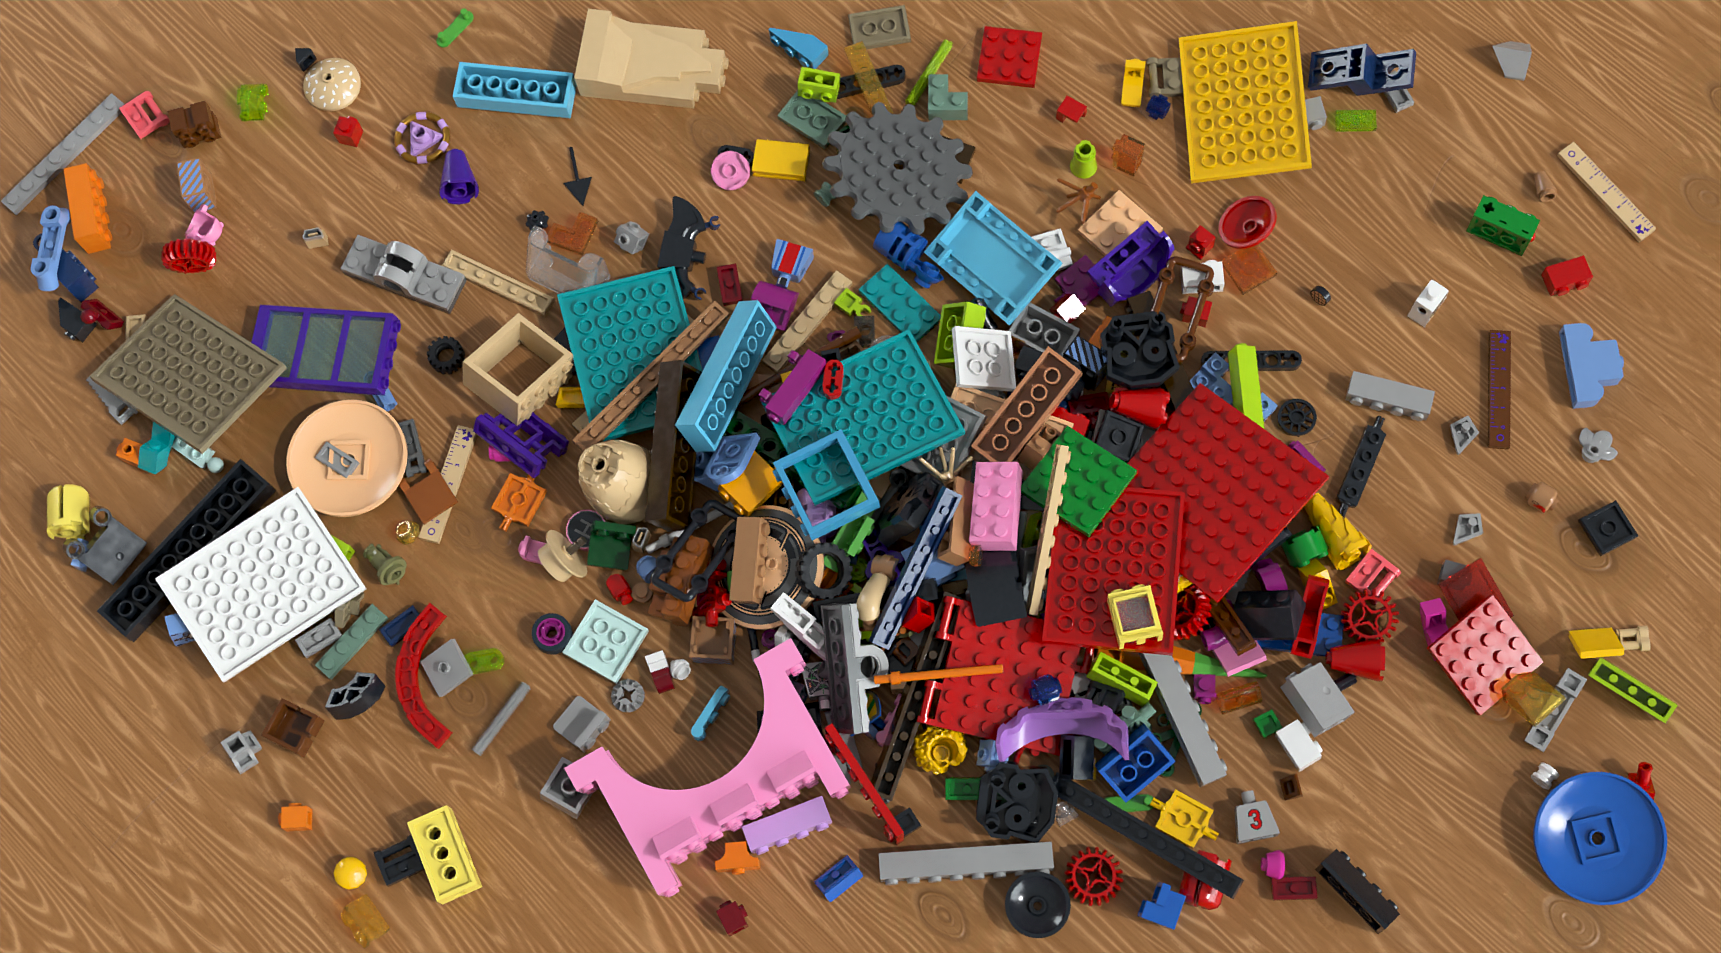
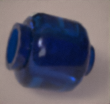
M1046 674L1033 679L1031 688L1028 691L1032 701L1036 700L1038 704L1046 705L1059 699L1062 688L1057 677Z

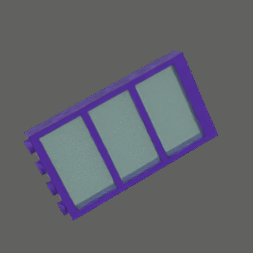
M260 305L251 343L284 363L287 368L269 387L385 396V391L389 386L388 377L393 367L392 358L397 348L396 339L401 329V323L393 313Z

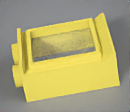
M1136 585L1132 589L1125 591L1123 589H1116L1108 594L1107 603L1119 649H1124V643L1136 641L1139 645L1145 643L1146 638L1155 636L1157 641H1162L1163 631L1151 591V585Z

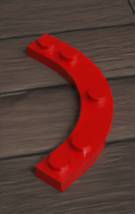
M429 603L404 636V642L396 661L395 682L399 702L402 704L410 723L430 743L440 749L453 732L442 724L427 708L419 688L418 668L421 654L427 641L447 616L433 604Z

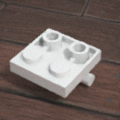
M1061 228L1032 236L1036 242L1063 263L1057 271L1073 265L1070 257L1071 250L1066 245Z

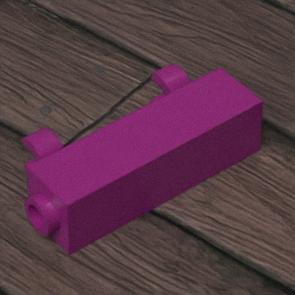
M809 349L803 357L794 350H791L787 357L790 358L788 362L795 365V368L775 395H772L764 388L759 393L760 401L767 404L765 407L767 417L776 424L778 422L782 425L787 423L824 372L826 360Z

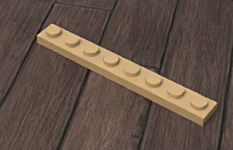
M1056 444L1026 605L1027 613L1038 616V611H1041L1043 607L1041 594L1042 590L1046 589L1047 577H1045V573L1051 564L1049 551L1050 548H1053L1055 542L1053 530L1054 527H1057L1059 521V514L1056 513L1063 499V493L1060 492L1067 478V473L1064 470L1065 465L1070 461L1071 452L1068 451L1069 446Z

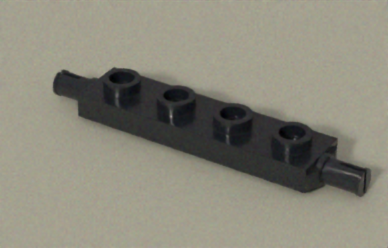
M1381 416L1376 417L1373 426L1367 425L1337 494L1336 500L1341 504L1338 512L1344 518L1348 507L1355 508L1358 505L1386 437V433L1381 430L1385 418H1381Z

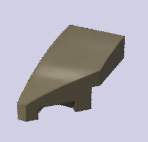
M364 592L335 608V627L343 628L351 615L359 616L360 601L364 598Z

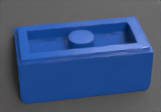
M847 855L816 879L814 883L826 899L832 902L861 879L863 874Z

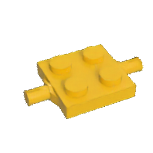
M1176 789L1166 803L1153 797L1150 806L1161 811L1160 819L1155 829L1192 849L1203 835L1214 841L1216 840L1219 833L1208 828L1209 819L1214 810Z

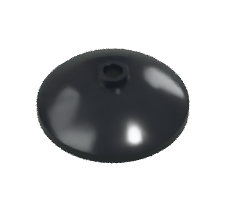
M1030 872L1024 874L1012 883L1006 894L1005 911L1007 918L1019 933L1027 937L1046 938L1054 935L1065 925L1070 914L1071 902L1066 887L1059 879L1048 873ZM1035 902L1041 903L1042 908L1040 910L1034 909L1033 904Z

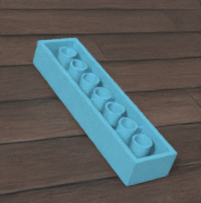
M758 300L738 302L675 424L695 452L716 451L777 328Z

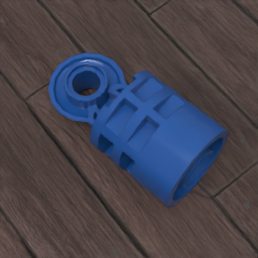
M897 222L890 233L879 231L874 240L873 248L904 271L911 270L916 273L914 280L919 285L930 288L931 284H937L944 279L939 273L940 270L935 265L919 260L928 244V240L924 237L912 233L910 228L903 222Z

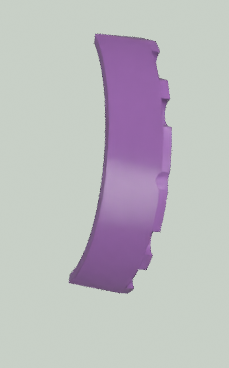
M1071 697L1067 699L1059 698L1054 702H1050L1052 699L1041 701L1038 706L1030 709L1025 707L1019 710L1017 716L1006 724L1003 723L997 731L995 745L999 762H1004L1013 752L1032 741L1060 734H1078L1099 739L1116 749L1124 760H1129L1128 727L1126 723L1115 715L1111 708L1106 705L1102 707L1093 704L1092 700Z

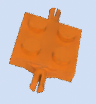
M510 473L491 507L493 511L504 517L499 527L502 531L507 532L511 522H518L528 527L547 493L546 489L535 484V478H532L529 474L525 478Z

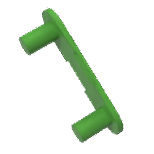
M465 8L461 9L459 16L448 28L438 33L436 40L438 46L442 48L449 46L473 21L474 16L472 12L467 11Z
M1148 794L1135 795L1126 803L1120 796L1104 798L1126 812L1149 811L1153 809V806H1150L1153 797Z

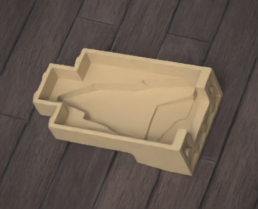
M588 9L574 79L580 96L694 109L695 102L699 101V91L720 94L721 87L725 86L724 69H728L729 59L726 58L724 50L708 48L709 38H706L705 30L632 23L612 16L611 11Z

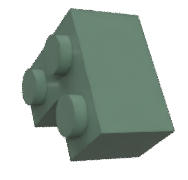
M929 74L928 119L932 120L935 117H939L942 120H968V92H948V74Z

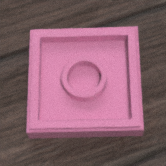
M1255 640L1257 645L1255 648L1237 656L1229 643L1212 650L1228 677L1267 660L1257 640Z

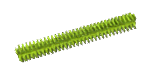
M943 40L934 57H932L933 59H931L907 99H905L906 104L916 105L915 103L921 97V93L928 86L929 74L937 72L936 70L939 69L941 63H943L942 61L947 57L948 51L951 50L953 44L951 41Z

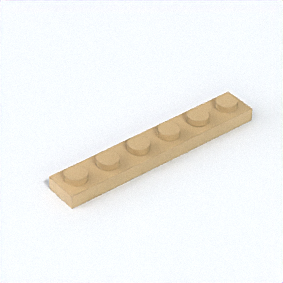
M836 270L762 359V363L774 372H780L788 363L790 358L787 356L791 350L797 352L833 309L835 306L834 302L845 288L849 289L852 286V281Z

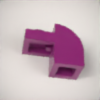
M1271 558L1261 560L1251 567L1252 572L1260 582L1262 591L1288 590L1286 580L1278 563H1274Z

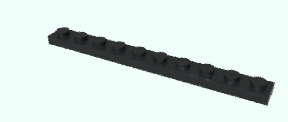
M1056 772L1052 780L1057 788L1060 799L1234 899L1244 881L1242 878L1071 779L1059 778V773Z

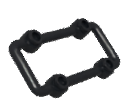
M708 500L701 508H696L691 512V522L667 554L657 557L656 568L650 577L653 585L683 602L692 601L698 593H703L707 590L708 579L732 546H735L736 528H730L726 532V542L703 573L695 575L691 579V589L687 594L659 579L662 573H668L672 570L673 558L694 530L707 523V513L711 508L737 521V517H744L716 500Z

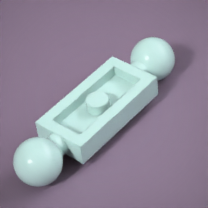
M175 438L172 447L200 468L205 469L207 466L212 473H219L223 470V461L218 457L212 458L215 453L214 450L208 448L201 454L179 438Z

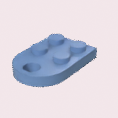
M757 433L722 437L706 469L707 476L712 483L717 485L727 484L744 472L760 440Z

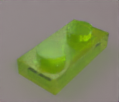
M1336 110V132L1376 131V110Z

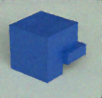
M1157 882L1151 902L1142 900L1137 917L1175 930L1186 896L1171 891V885Z

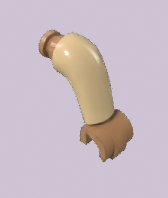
M884 554L883 556L876 555L871 564V573L873 575L867 581L857 599L859 619L862 620L865 630L870 631L874 629L877 618L881 614L880 603L890 581L898 577L897 572L894 571L899 559L894 558L893 555Z

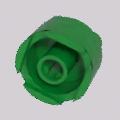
M1318 525L1312 526V530L1308 532L1304 529L1293 534L1280 545L1290 566L1301 568L1310 563L1309 559H1320L1329 554L1327 551L1329 548Z

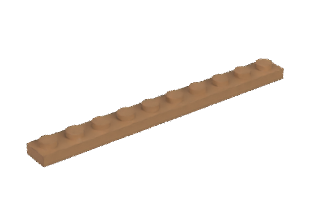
M714 301L572 440L573 444L584 452L590 446L602 442L658 387L660 362L685 361L729 317V313Z

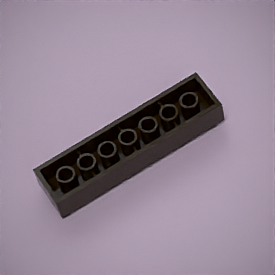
M682 360L660 362L649 486L647 490V507L645 510V521L668 532L683 531L690 523L696 463L695 450L675 424L702 372Z

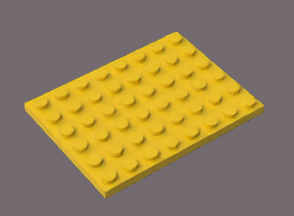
M1297 21L1179 37L1191 183L1312 168Z

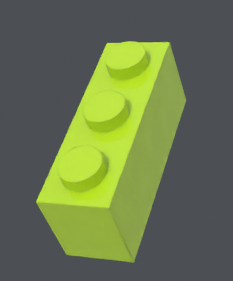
M1102 652L1095 657L1086 675L1087 678L1123 690L1126 699L1141 707L1150 700L1158 683Z

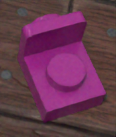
M1193 675V700L1195 699L1199 704H1211V701H1215V675Z

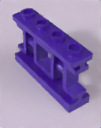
M534 412L531 413L528 420L525 419L518 426L502 414L495 418L491 417L488 413L481 414L476 418L473 432L532 478L537 477L540 474V470L546 467L547 459L544 457L548 453L552 452L560 457L567 452L569 440L564 435L553 429ZM502 424L506 428L501 430L498 426ZM521 428L532 437L524 442L513 433ZM543 440L547 444L543 446L539 442ZM530 448H533V449H535L537 452H535L534 454H532V453H531L530 451H528V450H529Z

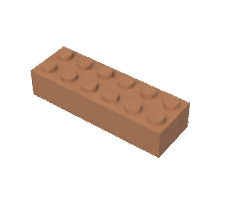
M1048 346L971 447L991 462H1015L1026 444L1041 429L1082 376V371Z

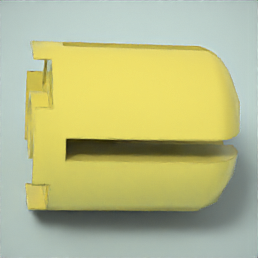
M65 484L64 487L59 485L49 491L47 495V534L50 538L54 539V536L66 538V540L70 538L84 539L85 534H90V496L83 487Z

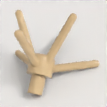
M939 447L938 450L944 470L942 473L937 471L923 458H920L919 461L934 473L931 475L944 483L954 478L973 457L969 456L953 471L955 448L952 447L948 470L943 449Z

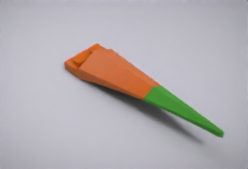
M1173 646L1172 657L1174 661L1177 660L1182 670L1180 674L1227 676L1217 659ZM1097 649L1096 656L1102 652L1135 670L1146 671L1138 652ZM1248 668L1231 675L1233 677H1267L1264 673Z

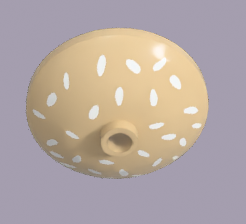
M328 58L319 61L309 69L303 83L304 94L307 100L314 107L323 111H337L347 107L356 99L361 88V78L357 69L349 61L341 58Z

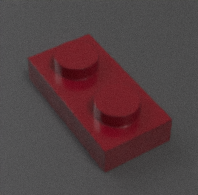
M736 263L717 267L723 306L738 304L739 301H743Z
M1316 876L1282 877L1279 880L1271 878L1273 901L1318 899Z

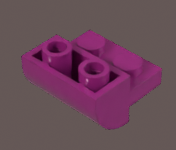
M759 281L751 299L760 302L777 329L786 331L799 293Z

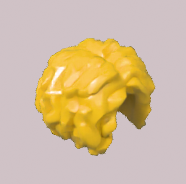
M929 725L914 738L913 755L917 757V766L922 767L926 772L932 771L935 775L946 772L949 765L958 766L960 762H963L968 750L965 746L966 739H964V733Z

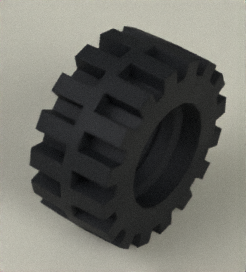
M443 336V339L438 337L436 342L433 340L431 342L433 345H429V351H427V359L433 369L444 375L446 372L448 374H452V371L457 372V368H461L463 366L462 362L465 360V352L461 344L453 337L448 338L447 336ZM445 349H452L454 355L449 361L441 362L438 359L440 352Z

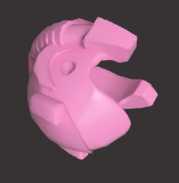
M202 204L195 211L185 233V238L200 239L202 242L206 241L214 246L215 241L219 239L222 233L223 223L219 222L216 217L208 214V206Z

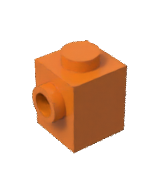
M124 438L123 442L117 447L116 456L122 462L138 468L139 449L142 444Z
M289 803V807H281V813L278 815L279 826L285 831L312 830L313 809L308 806H302L301 803Z

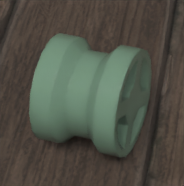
M827 182L822 184L820 190H816L813 193L815 198L825 207L830 205L832 199L837 198L831 194L830 189L832 186Z

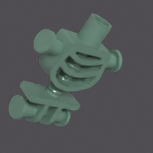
M1149 702L1139 710L1132 706H1125L1119 718L1126 723L1129 736L1143 723L1152 731V725L1147 720L1157 711ZM1094 740L1095 747L1104 755L1113 749L1112 746L1104 741Z

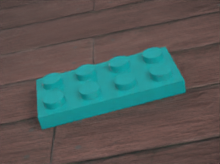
M888 263L858 289L859 293L900 333L910 329L916 342H919L940 322L941 315Z

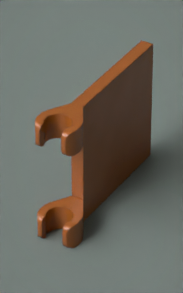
M430 458L424 462L426 468L431 473L429 476L412 487L404 477L399 484L424 525L458 503L436 464Z

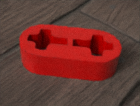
M839 360L828 361L824 369L823 393L830 400L839 398L842 393L844 368ZM833 367H837L835 377H832L831 370H833ZM831 383L835 384V390L833 393H830L829 389L831 388Z

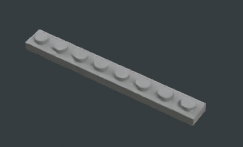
M111 93L21 180L1 202L17 215L122 113L119 108L125 104Z

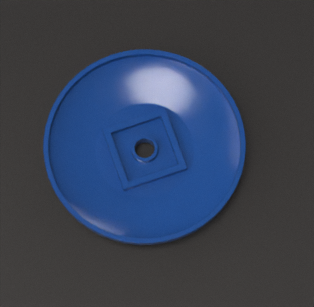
M1588 772L1572 776L1550 791L1541 803L1535 818L1533 831L1534 848L1542 870L1559 890L1581 902L1595 905H1613L1631 900L1643 893L1655 881L1663 867L1667 852V831L1662 814L1649 794L1639 785L1625 777L1607 772ZM1595 832H1599L1602 835V842L1599 845L1592 841V835Z

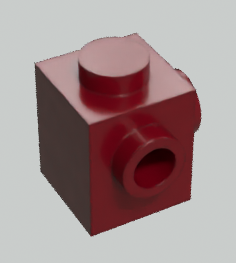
M729 900L719 906L720 909L716 911L729 937L749 927L745 920L748 914L743 904L738 906L736 901L731 902Z

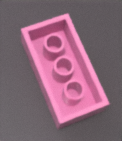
M976 462L969 542L975 551H980V547L981 551H1016L1023 477V471L1018 462Z

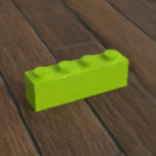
M1603 657L1598 658L1588 673V676L1665 724L1678 706L1677 703Z

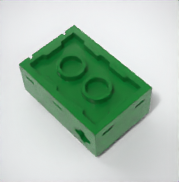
M1483 195L1466 232L1522 256L1528 244L1535 240V231L1540 220L1532 214L1518 211L1512 205L1500 203L1494 197Z

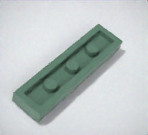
M371 604L315 666L332 680L389 618Z

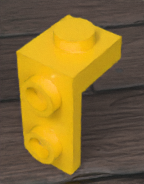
M1139 59L1126 60L1121 99L1122 106H1141L1146 61Z

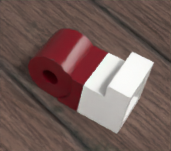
M663 650L645 656L658 693L661 694L675 689L673 677L670 674V668Z

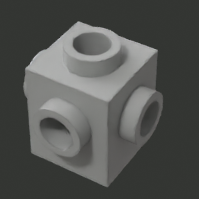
M630 221L621 224L617 228L614 242L622 250L635 254L643 250L649 233L642 229L639 224Z

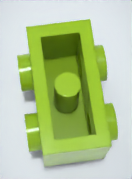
M801 67L798 79V96L805 99H817L823 102L836 103L840 88V74Z

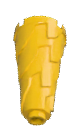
M1316 493L1304 506L1313 526L1318 525L1329 548L1327 550L1329 553L1328 557L1337 570H1344L1361 560L1359 557L1361 552L1366 556L1370 551L1372 545L1360 531L1358 532L1346 517L1344 518L1319 493Z

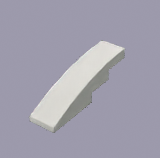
M783 592L770 610L823 660H826L823 627L815 621L816 618Z

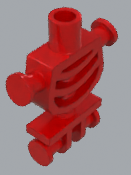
M724 559L708 579L707 590L703 593H698L697 607L693 608L692 616L705 617V626L717 627L718 613L724 611L726 606L732 603L729 600L730 594L727 593L726 589L716 586L717 581L727 577V573L721 572V570L726 568V561Z

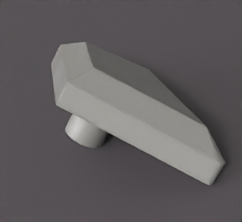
M1469 416L1450 425L1457 455L1479 434Z
M1480 513L1458 516L1453 546L1483 534Z

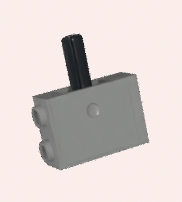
M1321 662L1314 666L1310 663L1300 670L1301 673L1293 672L1285 678L1287 682L1280 687L1314 738L1342 723L1355 713L1341 691L1356 684L1357 676L1347 673L1333 681Z

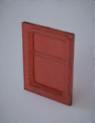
M1482 558L1468 564L1438 584L1458 620L1489 595H1493L1510 618L1514 616Z

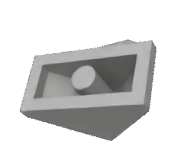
M1509 41L1493 45L1494 52L1504 72V78L1524 81L1532 54L1530 44Z

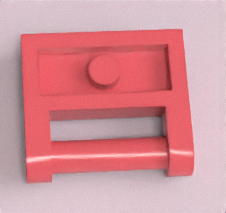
M150 91L143 92L119 108L140 139L159 127L166 126L170 122L168 116L162 113L153 100V95ZM143 103H147L156 119L151 121L141 106Z
M1370 549L1346 579L1345 583L1361 595H1364L1363 589L1366 588L1368 595H1371L1368 587L1384 568L1388 573L1375 588V595L1378 596L1379 592H1384L1394 578H1398L1401 571L1373 549ZM1368 599L1373 605L1378 603L1377 600Z

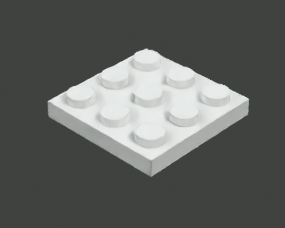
M960 326L952 328L957 387L1013 392L1016 388L1011 331Z

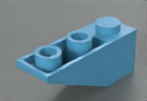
M776 28L768 29L770 41L777 47L781 46L790 57L797 58L803 67L816 69L829 55L828 46L813 35Z

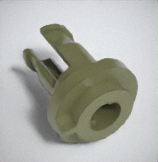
M370 544L364 550L363 557L367 558L370 564L378 571V581L382 585L395 583L399 585V580L405 574L406 561L400 556L392 557L386 550L381 548L380 544H377L376 548L373 544Z

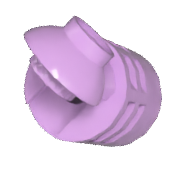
M805 488L797 492L796 495L812 526L836 515V507L830 500L814 506ZM837 529L819 537L820 543H826V539L834 536L837 533Z

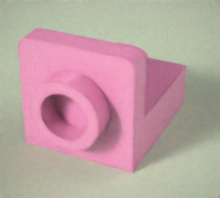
M525 536L524 541L520 542L518 552L523 560L542 565L538 557V550L546 543L532 540L529 536Z

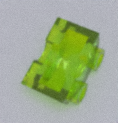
M243 84L241 88H238L237 105H241V114H239L241 121L264 120L265 113H267V103L264 101V98L268 95L267 84Z

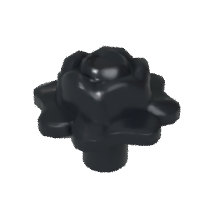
M533 210L532 215H527L526 226L529 227L531 232H542L543 228L548 227L549 217L545 215L544 211L538 212Z

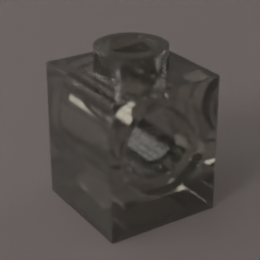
M874 315L854 316V327L856 326L860 332L863 330L870 331L868 335H862L861 338L857 339L861 347L869 348L871 345H876Z

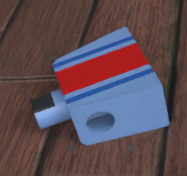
M777 239L771 268L773 276L778 277L776 285L787 289L790 281L799 283L813 261V249Z

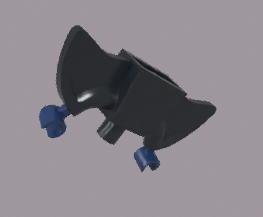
M674 196L672 199L673 219L668 231H664L657 267L660 270L674 266L683 299L692 292L696 300H702V298L697 296V291H702L706 294V290L704 288H695V284L688 278V272L692 271L693 263L704 264L706 260V252L696 251L697 244L694 240L700 232L706 231V228L717 230L720 224L713 225L712 221H717L719 217L712 216L709 222L705 223L701 213L693 204L683 198Z

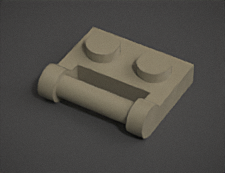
M1180 57L1148 58L1146 64L1149 67L1150 77L1149 97L1184 96ZM1162 67L1164 89L1158 88L1157 68Z

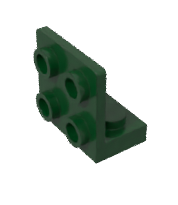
M595 520L590 530L587 565L626 571L629 564L631 538L635 535L636 526Z

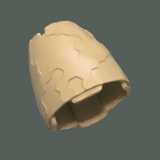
M609 440L590 446L580 456L578 471L581 489L594 510L607 521L610 520L618 524H632L646 517L645 510L647 507L651 451L634 443L622 440Z

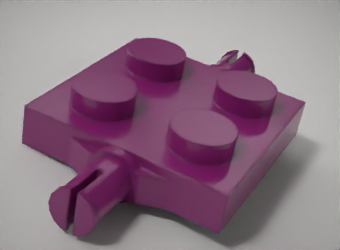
M1084 255L1055 278L1054 281L1063 293L1054 299L1055 303L1065 294H1074L1085 307L1100 296L1097 293L1100 288L1087 275V271L1095 265L1087 255Z

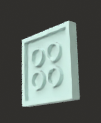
M595 599L562 653L617 684L649 630Z

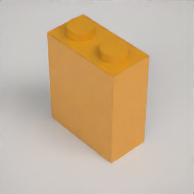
M754 451L744 472L735 480L719 485L718 493L725 501L729 500L734 505L733 508L739 515L749 517L783 483L782 481L777 482L772 472L774 469Z

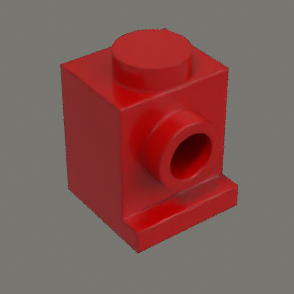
M1200 225L1190 235L1188 245L1185 248L1199 260H1202L1214 247L1216 237Z

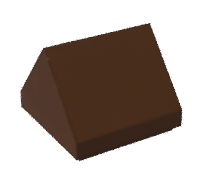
M1297 774L1279 780L1284 800L1303 797Z

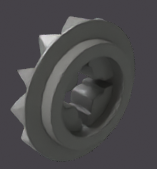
M628 678L619 681L613 687L611 694L613 705L622 712L637 710L643 704L645 698L643 687L636 680ZM624 688L628 692H633L631 694L632 702H630L627 698L622 699V697L624 696Z

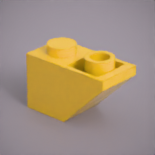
M1317 559L1310 561L1304 567L1298 568L1304 587L1306 586L1308 575L1330 580L1328 570ZM1331 580L1323 610L1338 603Z

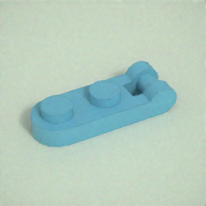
M722 685L715 691L691 729V733L696 741H703L705 739V730L708 725L716 721L719 715V708L721 705L725 706L730 698L729 690Z

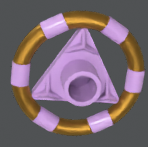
M417 112L409 115L400 122L394 135V144L397 152L402 158L415 164H425L438 159L446 151L450 142L448 125L440 116L430 112ZM432 120L438 124L443 134L414 121ZM409 124L411 154L407 153L401 142L402 134ZM442 140L434 153L428 156H417Z

